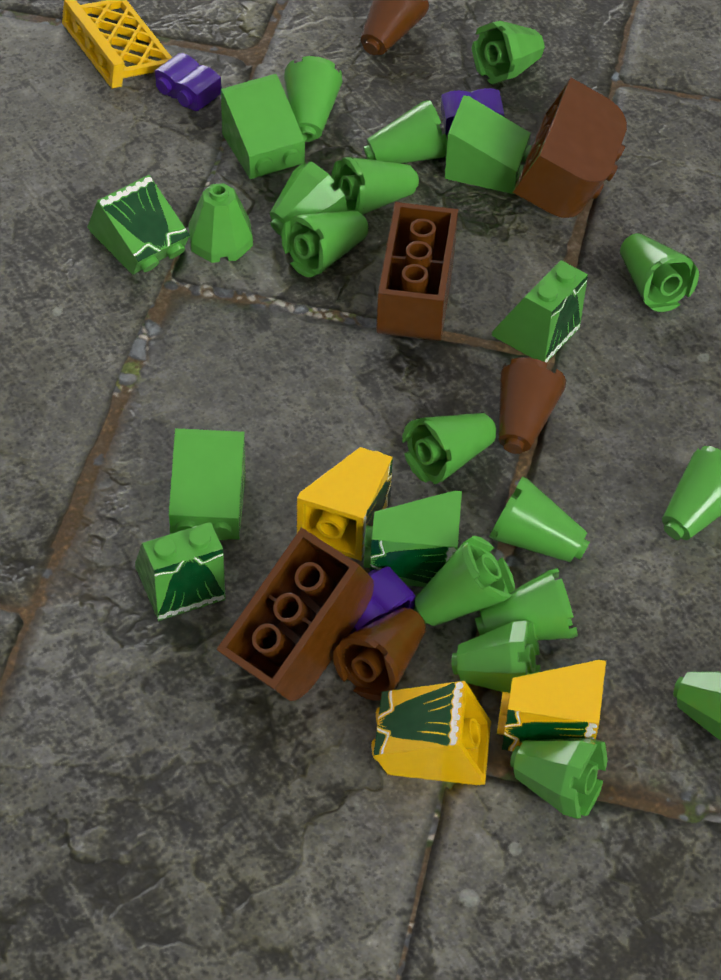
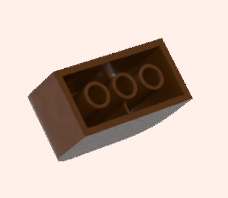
M570 78L542 119L513 193L558 217L571 218L581 213L591 198L596 199L599 196L605 180L610 181L617 171L618 165L615 164V161L619 160L625 149L622 141L627 130L626 118L621 109L607 97Z
M395 202L378 291V334L436 341L442 340L454 262L458 209Z
M301 527L216 650L287 700L295 701L305 695L317 682L333 659L335 648L344 637L350 634L363 615L373 594L374 581L358 563Z

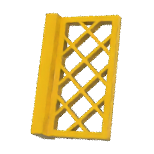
M64 0L62 24L111 89L122 87L123 78L155 72L157 68L172 58L127 0H105L82 5L77 0ZM121 8L124 11V13L122 14L112 10ZM87 14H95V15H98L99 17H98V18H94V17L88 16ZM105 18H108V19H111V20L118 21V23H117V24L111 23V22L105 21L104 19H105ZM125 23L128 25L135 26L137 29H131L123 25ZM99 28L111 31L112 33L107 34L100 32ZM117 34H121L131 38L130 40L117 37ZM136 40L147 42L149 46L137 43ZM111 44L116 45V46H119V47H123L124 50L121 51V50L115 49V48H113V47L111 46ZM130 50H133L139 53H143V56L141 57L135 54H131L129 52ZM149 56H153V57L159 58V59H161V60H160V61H155V60L148 59V57H149ZM124 61L137 65L126 67Z

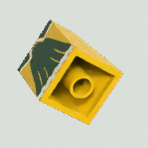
M359 447L302 490L297 497V533L302 527L345 556L362 561L365 553L366 525L373 526L374 512L386 509L390 502L393 457L379 451Z
M595 660L512 678L510 693H502L497 734L504 735L502 750L514 751L516 746H521L523 741L596 739L600 720L606 661Z
M466 681L382 692L380 707L376 710V739L372 741L371 750L375 761L379 762L388 775L485 785L491 720Z

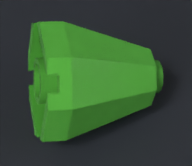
M497 21L477 28L476 35H480L477 41H473L471 49L477 72L482 76L487 75L490 78L487 80L489 83L496 84L517 77L542 57L545 46L542 35L535 29Z
M312 161L307 164L302 163L292 172L270 211L271 227L281 236L284 224L296 215L348 211L345 195L340 188L336 191L332 189L330 185L334 180Z
M224 183L212 184L202 192L188 225L191 252L211 263L220 262L221 257H228V261H236L253 246L250 219L233 188Z
M529 621L511 622L459 644L457 653L452 654V670L454 675L459 674L460 681H466L469 684L510 693L512 678L541 672V666L536 665L535 655H540L534 623Z
M721 671L687 672L684 677L678 678L674 687L673 695L677 698V707L721 741Z
M594 738L526 740L523 741L521 746H516L511 756L510 765L514 769V775L517 780L563 815L579 819L581 815H589L601 792L603 781L597 779L598 769L606 771L608 760L604 741Z

